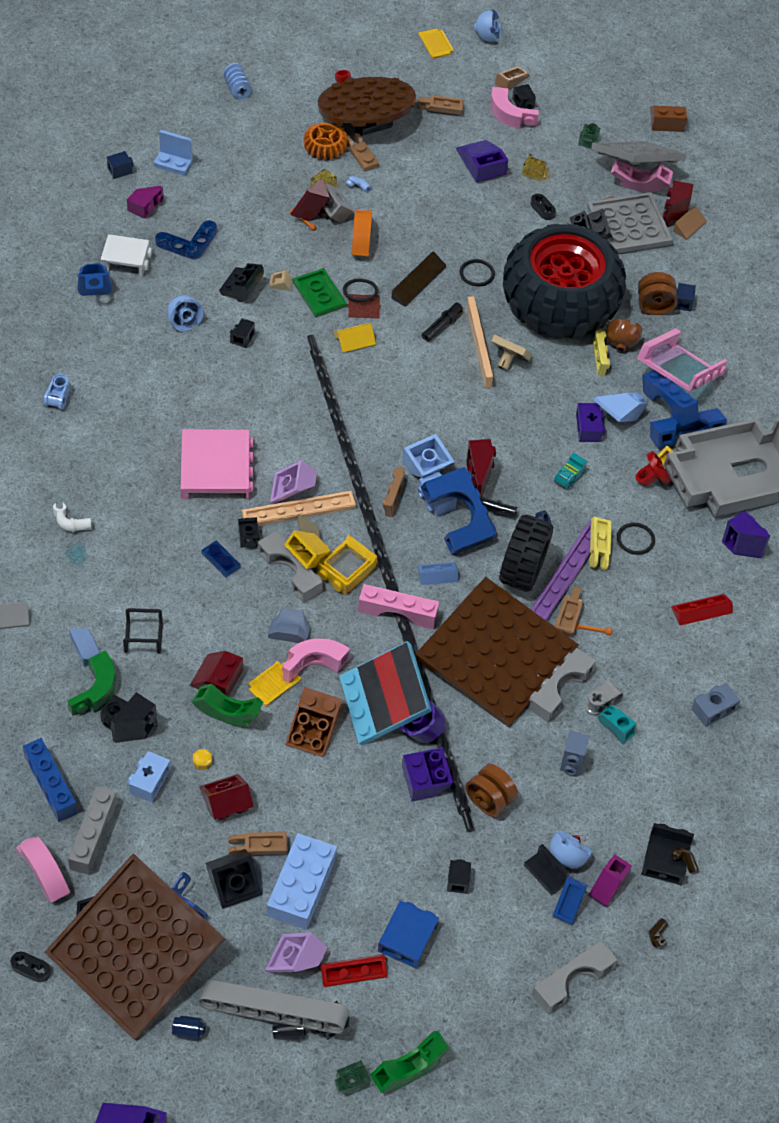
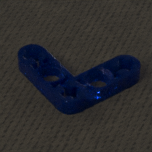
M211 220L204 221L191 241L167 232H159L155 236V244L161 249L195 260L202 256L216 235L217 225ZM200 238H203V239H205L206 241H204V242H199V241H197V240L200 239ZM176 244L183 245L181 248L174 247Z

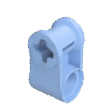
M57 374L52 378L44 396V406L48 407L51 405L63 410L70 392L69 381L66 375Z

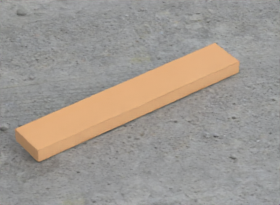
M471 296L467 298L466 309L484 387L491 388L493 382L492 369L475 297Z
M352 491L243 509L242 517H257V523L260 526L297 519L299 514L303 517H311L356 509V503Z

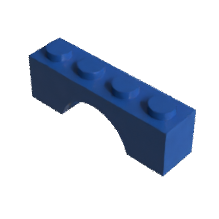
M656 370L642 375L643 393L652 401L663 397L670 407L672 417L678 423L685 426L698 420V402L677 384Z
M718 408L698 412V420L682 426L673 417L650 422V437L658 449L673 446L679 435L724 426L727 424V418Z

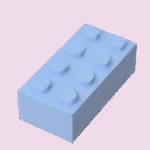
M297 833L268 901L267 916L307 930L335 862L337 846Z

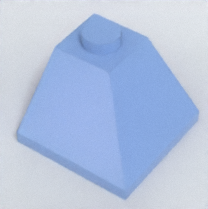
M637 392L594 398V401L618 422L636 421L648 404L643 400L644 397Z

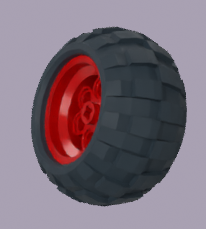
M551 224L543 229L537 228L528 233L520 243L517 242L513 247L504 266L503 290L507 303H510L512 313L518 320L527 323V327L537 333L542 332L553 338H579L585 336L586 333H593L602 329L608 320H612L625 295L626 272L617 250L607 239L601 238L596 231L575 224Z

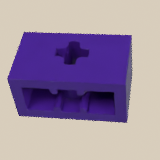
M578 403L576 421L579 442H601L602 435H605V425H602L604 413L603 410H600L598 403Z

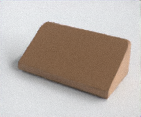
M694 206L675 223L673 232L687 240L707 220L699 209Z

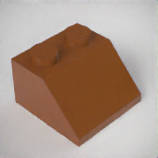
M650 106L652 131L684 132L687 121L686 107Z

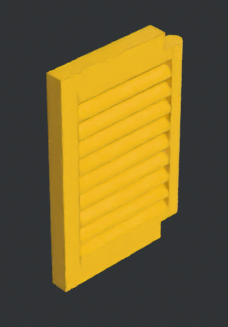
M436 28L418 32L432 59L451 55V52H454L443 30Z
M278 661L248 683L250 686L248 691L256 698L259 697L264 702L263 705L265 707L301 680L299 675H296L290 683L283 680L282 667L285 662L282 664Z

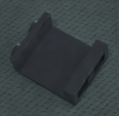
M654 823L641 875L682 886L686 875V863L681 859L674 860L671 857V851L678 846L690 851L694 833H690L685 829L671 828L666 824Z

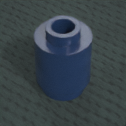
M182 1015L174 1018L172 1035H177V1038L199 1041L200 1036L204 1037L206 1023H203L202 1018Z

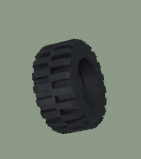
M527 514L521 516L512 533L501 565L499 580L502 584L525 592L532 590L543 566L552 538L554 527L550 522Z

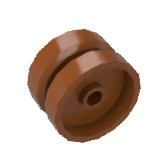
M653 272L643 276L638 283L640 309L649 315H666L672 312L678 302L675 279L670 274L664 272Z
M488 763L478 772V775L473 776L465 786L471 801L491 817H497L505 810L506 805L508 806L518 797V790L514 781L504 770L494 764Z

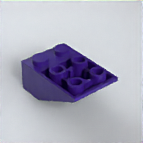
M488 140L456 148L476 183L507 175L508 158L501 148Z
M102 1103L95 1123H167V1112L146 1106Z

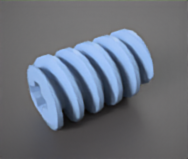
M238 63L227 66L223 74L233 97L236 99L247 98L251 94L252 88L242 66Z

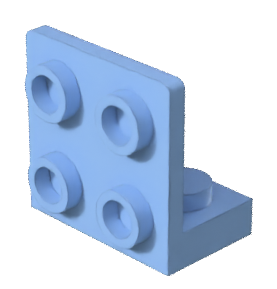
M160 130V152L154 161V167L185 176L192 164V139Z

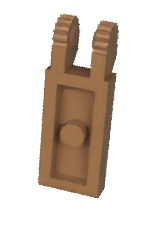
M354 134V140L357 143L355 145L350 136H347L349 151L362 170L365 172L378 168L379 162L366 143L363 142L360 134Z
M396 467L393 471L392 476L394 480L388 486V497L384 498L382 505L385 509V516L393 517L405 484V470L403 467Z
M287 832L245 833L228 837L230 844L245 843V846L230 847L228 854L246 849L250 855H287Z

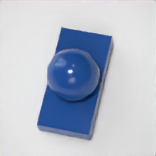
M568 876L552 916L573 924L588 885Z

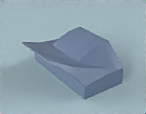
M282 608L277 617L271 621L268 638L294 643L308 640L310 625L305 619L304 612Z

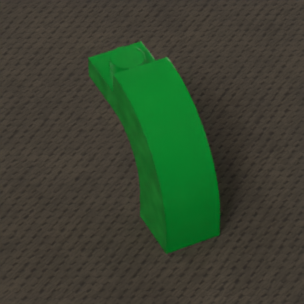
M106 650L88 659L89 669L96 680L90 689L67 700L68 709L72 716L77 713L82 714L86 712L89 707L95 713L103 708L111 699L115 689V671L112 659Z
M208 684L199 688L191 703L212 718L232 726L246 727L249 726L252 719H255L260 714V708L264 702L259 697L245 701L236 700L223 694L213 684Z
M433 1031L406 1055L397 1059L383 1061L370 1076L380 1093L397 1090L431 1071L441 1062L440 1058L450 1049L440 1032Z

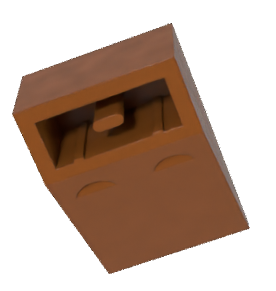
M304 687L285 745L324 757L340 718L345 700Z

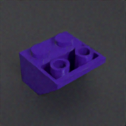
M744 510L728 520L722 543L734 555L761 559L764 556L771 535L756 522L753 516Z
M443 747L403 755L402 770L412 802L433 798L453 785Z

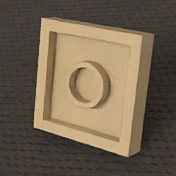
M494 335L491 340L497 347L504 350L498 366L508 370L514 356L521 357L527 361H530L532 354L527 349L497 335Z

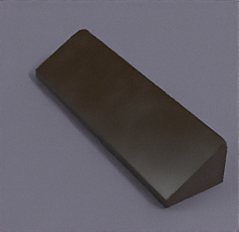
M432 251L392 290L391 299L406 307L446 268V264Z

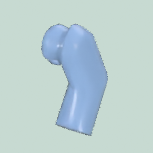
M350 176L346 181V184L351 188L356 184L366 193L372 188L364 179Z

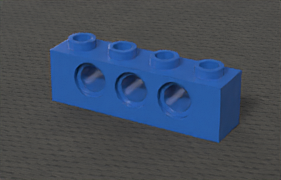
M39 738L23 745L24 758L57 821L60 822L78 814L76 801L43 739Z

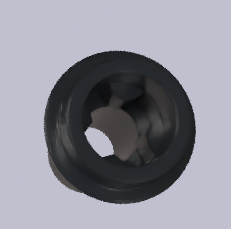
M287 1024L273 1025L272 1027L274 1039L300 1041V1039H305L306 1036L305 1028Z

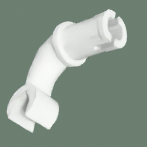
M56 503L53 505V515L62 529L72 533L74 531L91 530L90 518L67 519L65 517L66 505L63 503V508L61 509L56 508Z

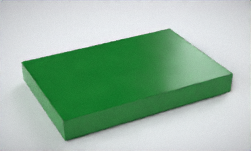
M324 268L293 278L295 287L315 318L347 307L346 301Z

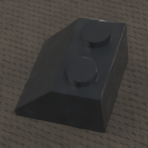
M136 692L111 720L113 741L120 743L142 740L149 734L152 735L158 727L156 704Z
M246 849L205 863L210 881L222 909L262 895L252 856Z

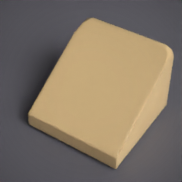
M287 270L271 274L269 288L290 290L291 275Z

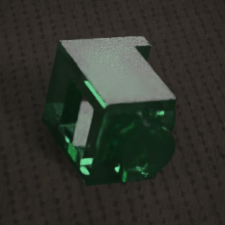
M594 123L585 124L580 133L578 145L592 149V143H597L601 128ZM584 138L590 139L592 142L585 141Z
M362 1060L337 1070V1079H334V1083L338 1092L343 1091L345 1097L362 1089L370 1088L371 1080ZM350 1079L355 1081L350 1084L347 1083V1081Z

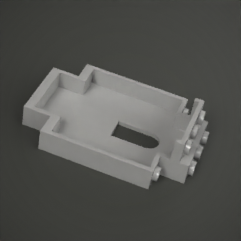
M756 418L679 435L675 446L677 451L667 454L664 467L687 507L707 503L713 515L717 517L779 502V418L775 420L772 430L764 432L763 426L760 425ZM754 460L761 461L766 466V471L743 477H738L732 465Z

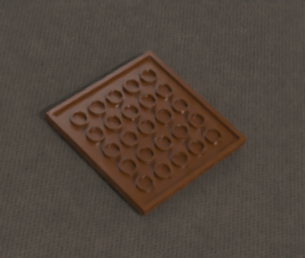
M485 576L415 653V658L498 721L510 727L530 704L529 699L531 695L541 689L543 681L546 678H551L554 669L558 665L561 666L566 655L569 652L573 653L579 644Z
M133 853L44 953L134 1040H137L226 938Z

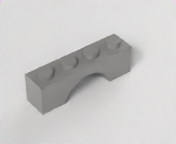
M275 531L258 541V553L269 565L283 564L294 571L295 577L292 580V591L302 603H305L322 592L323 581L311 568L306 569L284 546L287 539Z
M578 648L573 653L569 652L563 660L564 663L554 669L551 678H546L541 685V689L538 692L535 691L529 699V710L548 723L561 707L562 699L558 694V687L566 682L583 683L594 671L596 660Z
M100 787L95 788L68 858L70 870L87 875L91 874L97 858L102 832L107 822L111 821L117 805L116 791Z
M602 941L596 944L591 943L584 949L581 955L578 956L576 954L572 956L562 968L558 966L550 973L549 977L539 979L534 984L532 996L549 1015L565 1004L567 998L565 984L569 979L577 975H589L599 980L615 969L617 959Z

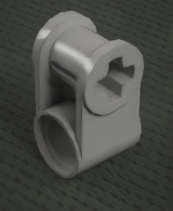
M606 680L589 693L585 709L590 715H598L609 705H615L614 702H619L623 693L610 680Z

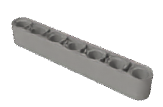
M215 980L206 981L199 998V1004L209 1010L335 1034L343 1032L349 1015V1009L342 1004Z

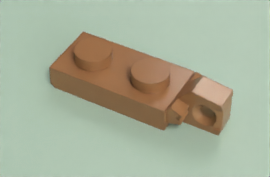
M435 95L427 98L419 97L417 108L462 115L463 99Z
M577 587L573 588L571 596L566 595L564 597L555 624L558 630L570 637L573 636L583 605V600L579 599L581 588Z

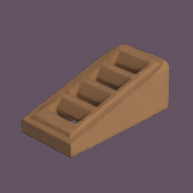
M517 66L498 73L495 84L500 88H508L510 90L529 77V73Z

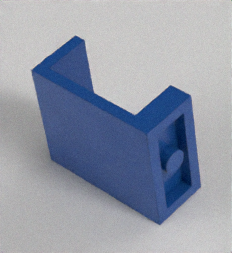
M400 900L378 943V952L417 969L425 946L433 930L438 927L439 917L431 911H423L417 908L413 903Z

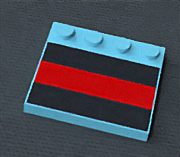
M408 641L339 676L360 745H365L432 711L412 645Z

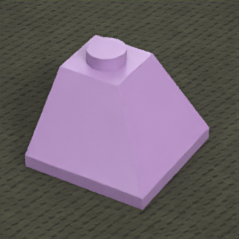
M300 460L276 472L270 503L275 504L314 487L317 471L303 460Z
M312 933L282 934L265 971L268 973L297 972L319 966L324 958L327 946Z

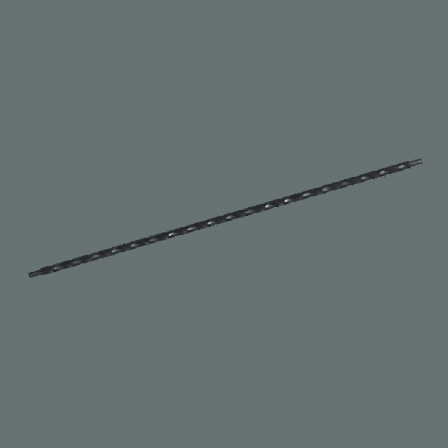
M308 335L307 339L311 349L310 354L356 492L364 522L371 538L375 555H377L386 589L399 592L395 577L391 572L387 553L383 548V540L379 528L375 524V516L368 501L364 482L360 478V470L353 456V448L346 434V427L339 412L336 396L332 391V384L325 370L321 351L317 347L314 335ZM394 612L403 642L408 641L412 645L415 655L418 648L415 645L414 635L407 617ZM416 659L428 700L436 705L431 694L427 675L423 670V664ZM444 732L435 739L437 748L443 747L453 785L450 788L453 792L458 813L462 815L466 831L472 832L474 831V826L470 817L471 810L466 802V794L458 777L457 767L452 752L449 749L446 733Z

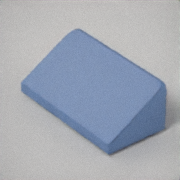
M455 562L417 565L421 585L458 582V568Z
M88 628L69 629L70 638L83 666L86 667L89 665L88 659L100 652Z

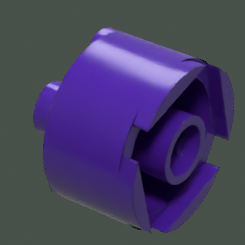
M430 700L431 712L400 727L402 731L420 744L435 740L446 729L443 711Z

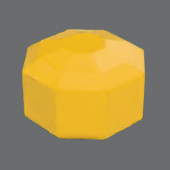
M198 749L193 753V765L198 770L208 769L212 765V754L207 749Z

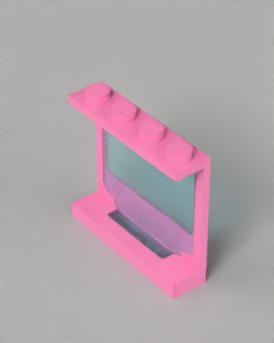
M676 328L644 343L637 357L638 360L689 392L699 389L709 381H714L717 377L722 376L727 369L725 366L728 360L724 359L711 366L677 345L676 342L681 331Z

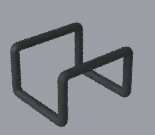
M126 609V633L123 640L124 652H128L129 642L156 643L157 653L160 654L163 628L162 610ZM130 612L158 613V639L129 638Z

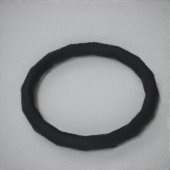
M472 259L462 264L459 274L461 279L469 285L484 286L494 279L495 271L488 262L481 259ZM470 263H482L490 268L491 277L485 282H472L464 277L463 269Z
M363 278L349 280L343 286V294L348 299L357 302L373 300L379 292L374 282ZM354 282H365L372 285L375 292L367 298H355L347 293L346 288Z
M631 522L619 529L617 542L624 551L641 555L653 548L655 535L646 525ZM631 526L641 527L649 532L651 544L648 548L641 551L628 549L621 541L622 531Z

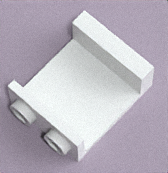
M108 234L101 256V264L107 267V271H109L111 263L139 267V276L143 277L144 271L148 270V258L152 256L149 240Z

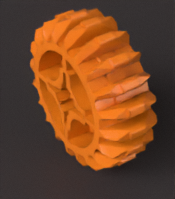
M326 121V123L319 122L318 125L314 123L313 126H309L308 130H305L303 143L307 154H311L312 157L317 156L318 160L322 157L325 161L326 158L332 160L333 157L338 159L339 155L342 156L346 152L348 139L344 128H340L339 124L334 125L333 122L329 124Z

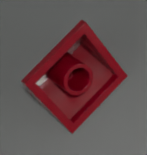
M322 179L306 191L290 213L292 216L309 221L315 219L330 198Z

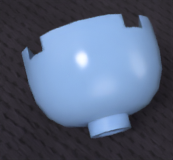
M496 9L481 13L474 24L475 33H478V36L485 42H498L497 37L500 39L501 24H498L497 19L500 17Z
M177 296L171 300L167 307V318L175 329L186 332L192 329L189 327L201 323L203 308L191 296Z
M556 831L549 844V851L565 869L566 867L576 869L583 866L592 854V850L588 846L584 845L582 848L581 844L578 843V839L563 831Z

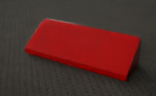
M725 594L671 606L680 626L733 613L732 601Z
M384 954L319 964L323 987L388 977Z

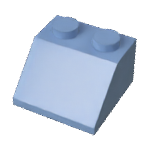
M437 434L405 447L402 460L411 474L421 478L455 463Z

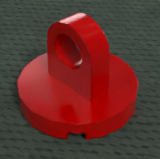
M653 451L647 453L646 456L649 464L637 472L635 476L637 482L641 486H647L660 478L665 485L669 484L672 479L667 470L664 469L661 459Z

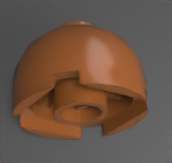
M611 320V324L608 322L606 329L608 342L619 351L633 348L640 341L642 326L638 323H635L634 326L630 324V320Z

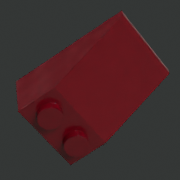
M491 439L469 440L467 471L472 476V483L478 489L480 498L483 496L491 476V469L494 468L493 457H496V448L492 446Z

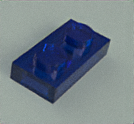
M217 540L201 550V554L225 578L241 568V564Z

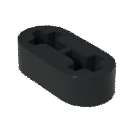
M537 193L532 195L531 207L541 218L552 220L556 212L552 203L543 194Z
M22 951L16 952L11 957V967L16 973L35 982H44L49 978L50 968L47 962ZM22 959H24L26 965L21 964L20 966H17L16 961H21ZM43 967L45 973L37 975L35 969L40 970Z

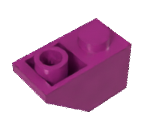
M153 186L136 189L127 198V211L145 219L149 214L153 213L154 208L158 204L163 202V187Z
M614 854L603 868L588 896L607 907L629 877L632 865Z

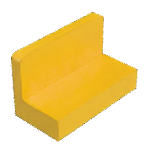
M370 323L334 331L335 338L339 339L342 352L376 344L372 324Z

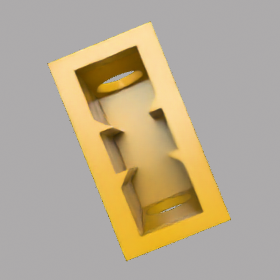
M294 530L284 544L306 569L317 567V563L321 562L331 553L327 544H324L316 534Z

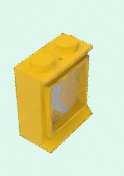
M348 535L342 544L325 559L317 563V574L323 581H328L337 592L341 591L346 595L376 568L377 555Z

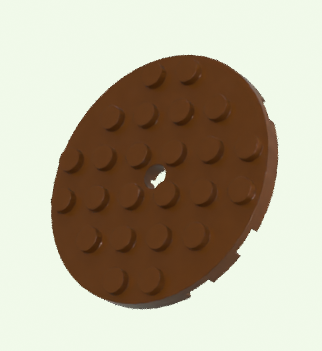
M387 77L347 78L345 82L333 83L318 98L319 113L326 120L340 125H344V122L352 123V126L357 127L366 126V123L380 125L395 121L410 113V108L416 105L415 90L408 83L400 81L399 78Z

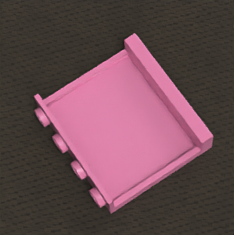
M182 429L181 499H189V493H246V500H249V493H253V482H249V478H253V467H249V463H253V452H249V448H253V437H249V430Z

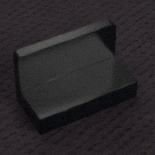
M543 844L538 847L537 854L524 862V866L551 896L564 887L566 879L570 875Z

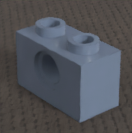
M725 683L721 686L716 685L710 692L704 695L699 694L695 697L691 710L703 725L707 727L736 711L741 700L729 685Z
M569 731L560 771H564L568 775L576 774L580 776L590 735Z

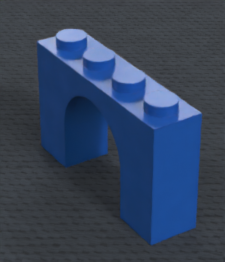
M465 467L423 483L421 490L428 504L447 497H456L464 501L470 509V523L465 527L449 532L444 537L451 555L493 539L496 535L495 525L490 522L487 508L485 505H482L480 493L474 487L472 476Z

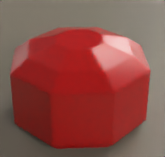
M339 70L335 73V80L338 83L345 82V79L351 78V73L348 70Z

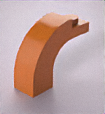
M355 209L351 255L369 256L372 210Z

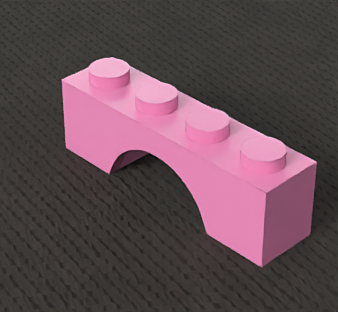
M366 584L363 585L358 605V612L374 616L384 612H395L409 618L414 625L434 629L439 609L438 601Z

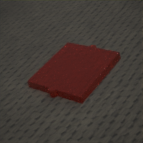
M349 294L350 296L355 297V298H367V297L372 296V295ZM380 295L367 302H357L349 299V304H347L349 308L348 317L379 319V309H381V305H379Z

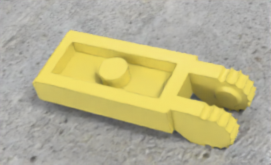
M604 329L597 330L593 338L596 368L599 376H605L606 370L610 367V359L607 358L608 346L604 342L606 339Z
M598 517L591 519L590 567L596 568L598 555L602 556L600 559L601 570L608 568L609 555L611 553L610 520Z

